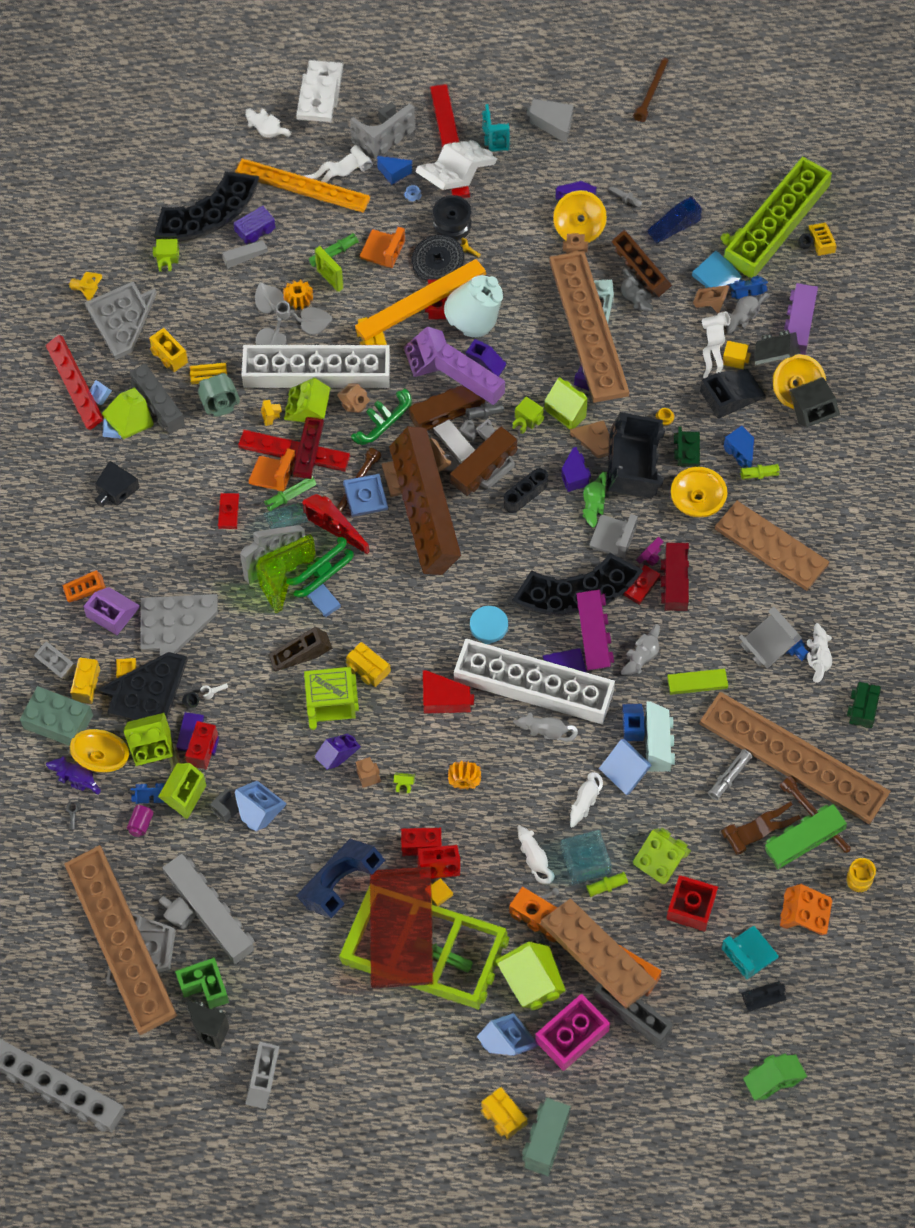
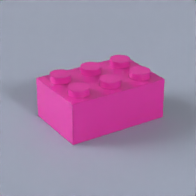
M581 993L536 1033L535 1042L565 1071L609 1032L610 1022Z

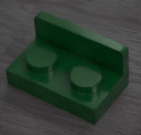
M678 426V432L674 433V444H677V449H674V460H677V466L700 467V432H683L682 426Z

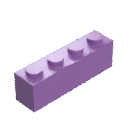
M796 283V289L791 290L790 296L793 304H789L787 315H790V320L786 319L784 330H789L790 333L796 332L800 354L805 355L818 287Z
M446 343L435 355L437 369L492 405L505 394V381L449 344Z

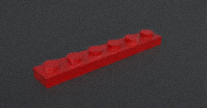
M57 335L45 346L86 428L92 430L104 418L63 336Z
M243 430L238 446L241 449L276 457L285 456L287 449L295 450L296 461L300 442ZM319 446L315 465L345 472L350 459V453Z

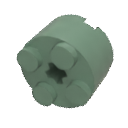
M221 373L218 376L203 379L199 383L198 395L208 415L213 414L215 417H220L231 413L236 404L238 406L240 402L239 395L233 381L227 374Z

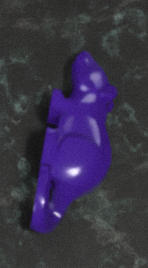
M65 756L46 763L50 770L57 772L56 776H59L58 780L65 783L69 780L72 782L71 787L81 791L89 788L95 794H100L101 789L94 782L91 770L82 767L80 764L66 761Z

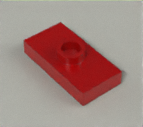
M220 493L218 529H237L239 493Z
M646 565L643 566V572L636 582L624 593L625 597L639 605L661 576L660 573Z

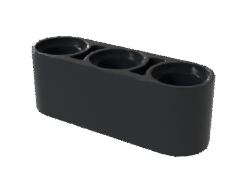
M537 468L504 494V509L508 513H515L543 492L548 486V472L543 468Z

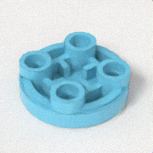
M495 606L480 607L470 618L471 633L484 644L496 642L507 633L508 618L501 609Z

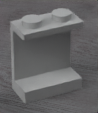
M774 606L768 611L771 615L746 637L742 634L739 636L743 641L740 645L747 653L751 650L755 655L753 660L759 666L764 665L766 668H769L802 639Z

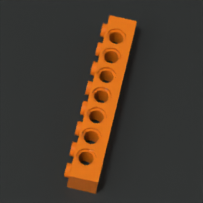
M522 886L509 905L511 917L517 921L522 920L526 922L528 927L535 932L540 931L544 933L549 941H557L540 925L541 920L557 909V907ZM535 909L537 913L529 914L527 910ZM620 946L657 984L662 970ZM653 988L644 995L648 997Z

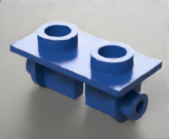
M761 276L751 277V280L746 281L743 279L735 280L734 283L728 284L734 290L731 291V297L740 299L748 296V290H750L751 296L764 294L767 291L766 283L768 281Z
M157 783L155 788H148L147 784H135L136 788H130V790H135V794H132L131 799L136 804L150 803V796H154V803H165L158 797L165 783Z

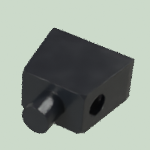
M109 461L95 483L97 493L99 494L95 502L101 507H104L108 501L118 506L140 488L138 478L112 461Z

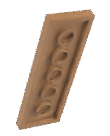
M736 501L715 525L716 531L806 591L829 565L828 560L739 501Z
M571 898L541 920L540 925L626 1009L656 985V981Z

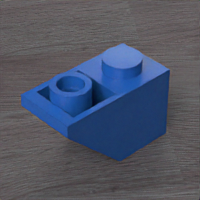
M741 425L725 437L724 449L729 455L732 454L736 458L739 466L751 467L754 437Z
M622 704L624 739L626 741H644L645 726L642 704Z

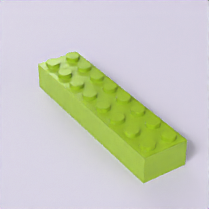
M802 156L725 249L724 258L749 278L756 276L830 186L832 172Z

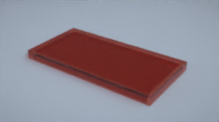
M431 867L376 870L372 875L370 874L372 988L434 985Z

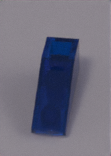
M691 196L676 204L647 230V233L658 244L701 221L702 207Z

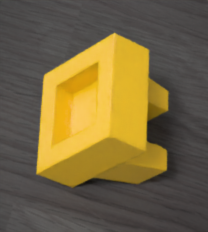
M270 400L262 402L261 414L265 426L272 425L274 419L280 418V412L282 411L280 404H271Z

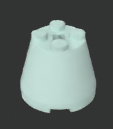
M480 275L473 277L455 289L448 296L444 305L445 316L450 325H454L464 332L463 335L469 337H482L488 334L496 323L503 299V292L498 284V280L493 276Z

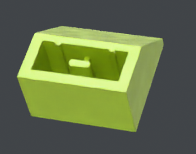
M559 377L544 401V411L568 429H574L586 418L588 398L582 391L576 390L570 382L564 381Z
M312 378L290 388L284 419L304 423L306 417L324 419L330 387L318 379Z
M165 713L127 722L123 731L135 766L173 757L171 731Z
M177 763L158 797L184 818L188 819L207 786L204 774L190 763Z

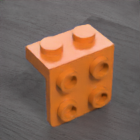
M803 884L787 888L784 893L780 926L788 929L800 925L820 935L827 934L832 906L831 897Z

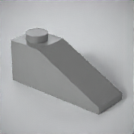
M259 1042L245 1105L266 1109L279 1046Z

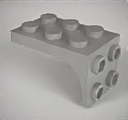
M409 103L387 121L377 126H367L360 123L356 118H351L352 142L363 148L366 155H371L376 159L377 156L385 154L391 146L398 144L403 137L415 130V107Z

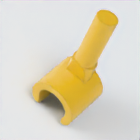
M461 238L463 251L470 252L479 258L481 254L469 247L467 239Z

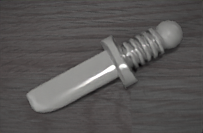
M615 187L607 189L623 199L624 203L629 202L637 207L642 205V202L633 197L631 192L627 194Z

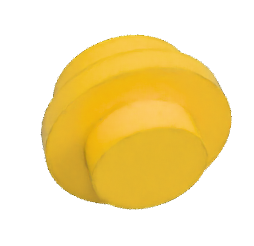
M662 408L656 413V419L663 420V426H667L674 421V414L669 408Z

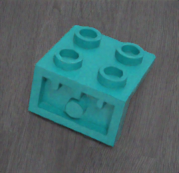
M485 104V111H482V119L485 121L482 122V130L485 133V146H488L491 152L510 150L509 123L492 125L489 104Z
M755 926L750 927L734 939L729 936L723 940L721 949L746 980L778 959V954Z

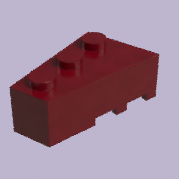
M666 542L664 559L660 560V570H664V576H661L660 582L661 587H664V592H661V604H664V611H688L689 543Z

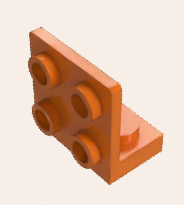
M398 227L392 235L373 229L362 249L360 259L393 268L405 243V228Z
M287 449L285 456L282 455L280 460L259 456L249 478V484L284 492L294 469L295 450Z

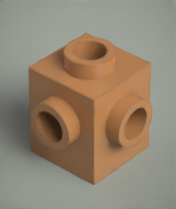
M567 234V241H563V252H566V254L580 251L588 252V242L585 241V234Z
M349 383L337 394L343 408L348 412L359 413L366 408V404L370 401L365 389L355 383Z

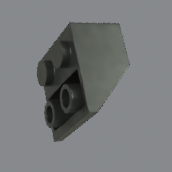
M824 377L789 389L797 421L800 425L810 427L840 415L836 397Z
M187 1000L186 1006L200 1042L220 1050L230 1028L225 1012L219 1008H207L205 1004L199 1001L191 1002Z

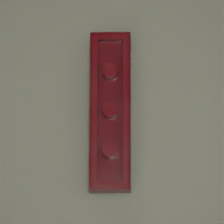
M306 417L293 469V477L312 478L324 427V419Z

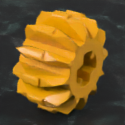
M293 279V284L287 283L286 288H284L283 299L289 303L290 307L293 306L295 310L298 307L303 310L304 305L309 306L310 301H313V289L309 286L308 282L303 283L301 279L299 282H296Z
M469 761L454 762L448 770L449 784L453 785L454 788H460V790L474 789L481 781L480 767L476 763H469Z

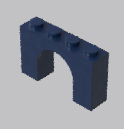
M350 838L302 888L296 897L306 909L332 918L344 905V902L333 890L335 885L343 877L355 871H362L372 875L384 863L385 859L374 846Z

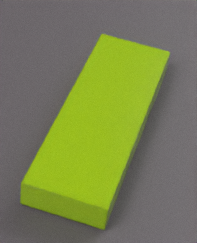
M725 669L667 675L670 695L728 689Z

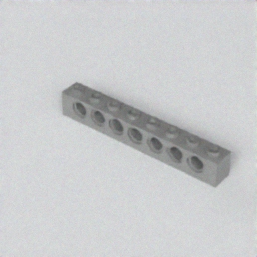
M0 1039V1072L6 1075V1079L14 1084L17 1081L24 1085L23 1088L34 1094L36 1091L42 1094L41 1098L49 1103L54 1101L60 1104L58 1107L67 1113L73 1111L77 1114L76 1117L85 1123L88 1120L95 1124L94 1127L105 1133L107 1130L112 1133L125 1113L123 1105ZM8 1060H15L12 1066H5ZM25 1070H32L29 1076H23ZM44 1079H50V1082H49L48 1085H46V1086H41V1085H40V1083H41L42 1080H44ZM63 1088L68 1089V1091H67V1093H66L65 1095H63V1096H59V1095H58V1092H59L61 1089H63ZM78 1099H86L84 1104L76 1105ZM103 1108L104 1110L100 1115H94L95 1109Z

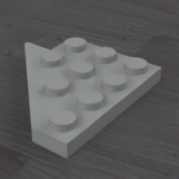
M131 282L85 302L87 311L115 360L132 353L157 295L155 288L140 294L135 283Z
M300 525L255 531L253 533L254 542L245 546L240 553L245 581L250 585L306 538L305 530Z
M217 594L141 598V652L160 651V656L167 652L177 653L218 614Z

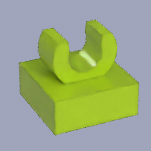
M396 772L393 783H398L396 785V792L400 791L401 785H405L407 793H410L411 785L415 783L416 774Z

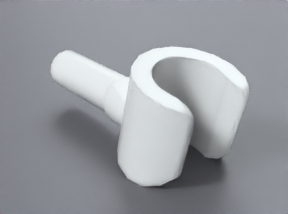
M226 683L214 688L205 685L201 687L200 691L202 693L209 691L208 694L203 695L208 700L213 697L214 693L228 688V685Z

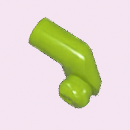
M739 228L732 236L729 233L722 234V243L726 246L729 245L743 228Z

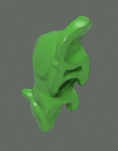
M602 472L583 491L585 508L583 509L584 514L582 516L592 528L597 525V513L599 512L600 515H603L604 512L603 503L605 502L607 472Z

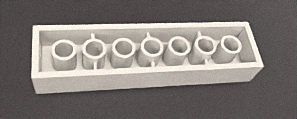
M243 345V388H292L312 378L318 379L330 388H345L349 383L359 384L362 388H389L390 346Z
M465 639L454 670V681L602 725L615 685L614 680L470 639Z

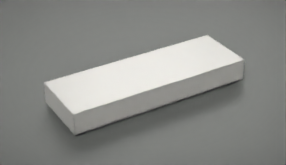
M450 420L434 427L435 434L460 463L475 451Z

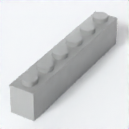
M180 854L162 867L164 875L181 897L196 912V916L235 965L254 951L253 943L255 941L248 932L246 934L241 929L243 926L236 917L232 918L229 914L231 911L226 903L223 902L221 904L217 899L219 895L213 887L209 889L204 875L201 872L197 873L195 871L193 861L189 857L186 859L183 854Z

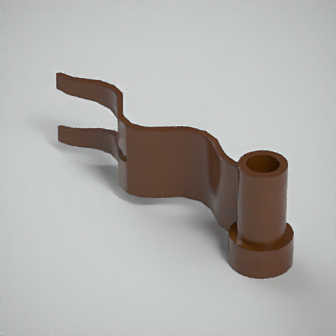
M789 802L777 810L765 812L748 824L740 827L731 824L725 827L721 833L729 841L735 854L739 855L747 850L746 845L763 839L774 830L793 824L801 819V817L797 815L785 821L770 822V820L780 816L793 805L792 802Z

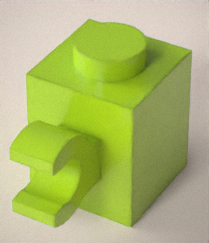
M156 239V246H153V257L157 259L159 271H162V267L165 265L171 271L172 264L179 263L178 239Z
M525 397L515 408L516 420L513 421L512 428L515 429L518 425L522 426L520 433L523 434L526 431V426L531 429L536 425L539 426L544 419V408L528 397Z

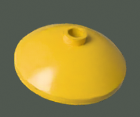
M573 191L566 194L557 203L553 219L557 232L566 241L567 234L578 233L585 234V241L590 243L603 232L607 221V214L604 204L596 195L587 191ZM580 215L584 216V221L582 222L578 221Z
M798 354L786 358L779 363L773 375V389L782 404L794 409L789 389L824 377L826 380L823 368L815 359L807 355ZM794 380L797 381V386L793 385Z
M691 467L683 470L674 478L671 485V498L674 505L684 514L692 517H707L717 513L724 506L727 498V486L723 478L715 471L705 467Z
M89 729L81 731L72 738L70 743V753L74 760L82 767L94 772L106 773L116 771L127 763L129 757V749L126 743L117 735L104 730Z

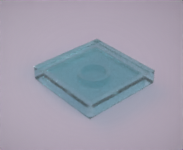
M299 503L264 513L265 521L270 529L295 526L308 522L307 515Z

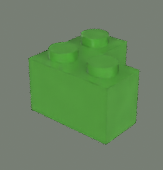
M215 958L175 971L184 998L204 991L210 1009L229 1003Z
M782 1054L778 1057H775V1055L767 1057L763 1060L764 1064L750 1069V1074L743 1079L754 1101L767 1099L780 1089L795 1086L804 1080L807 1075L796 1055L787 1056V1054Z

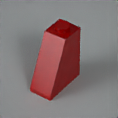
M423 670L424 714L471 712V706H474V694H470L469 686Z

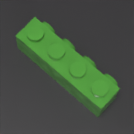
M834 804L821 807L814 816H806L800 821L799 825L795 827L794 825L789 826L783 831L784 834L779 837L775 835L766 841L765 851L778 870L846 829L847 823Z

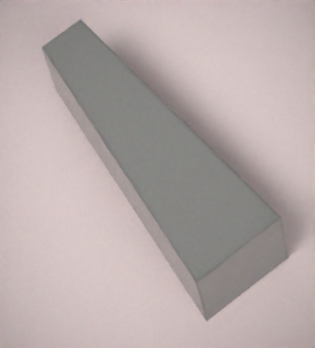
M261 240L223 252L222 257L227 268H231L268 252V248L264 241Z

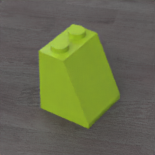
M527 942L496 959L498 967L524 1008L531 1010L540 1009L543 1007V1003L558 999L559 995L566 991L549 946Z

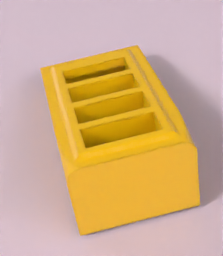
M826 222L809 225L808 228L818 256L835 253L836 243Z

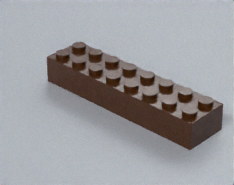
M407 426L389 446L422 572L423 574L443 575L461 557V552L427 429Z

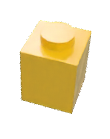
M727 341L723 355V365L744 369V365L749 363L751 355L748 352L749 345Z

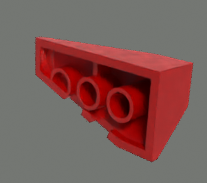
M315 494L303 500L302 505L307 520L336 537H344L348 544L368 555L370 552L368 543L328 497Z

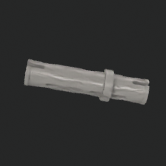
M742 749L724 774L719 775L716 784L708 791V795L712 799L719 800L724 791L732 786L733 780L749 760L752 759L749 751Z

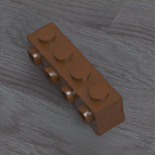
M625 229L611 241L616 247L614 251L620 258L625 257L626 261L624 263L631 270L633 268L636 270L635 276L641 282H646L645 288L651 294L655 293L660 297L672 286L669 280Z
M461 385L454 389H448L442 394L431 396L423 402L413 404L409 407V417L415 427L429 430L448 420L451 421L465 415L466 408L478 407L485 403V399Z
M499 427L450 473V483L466 496L471 492H475L481 482L488 480L496 468L502 467L505 460L517 452L518 439L503 427Z

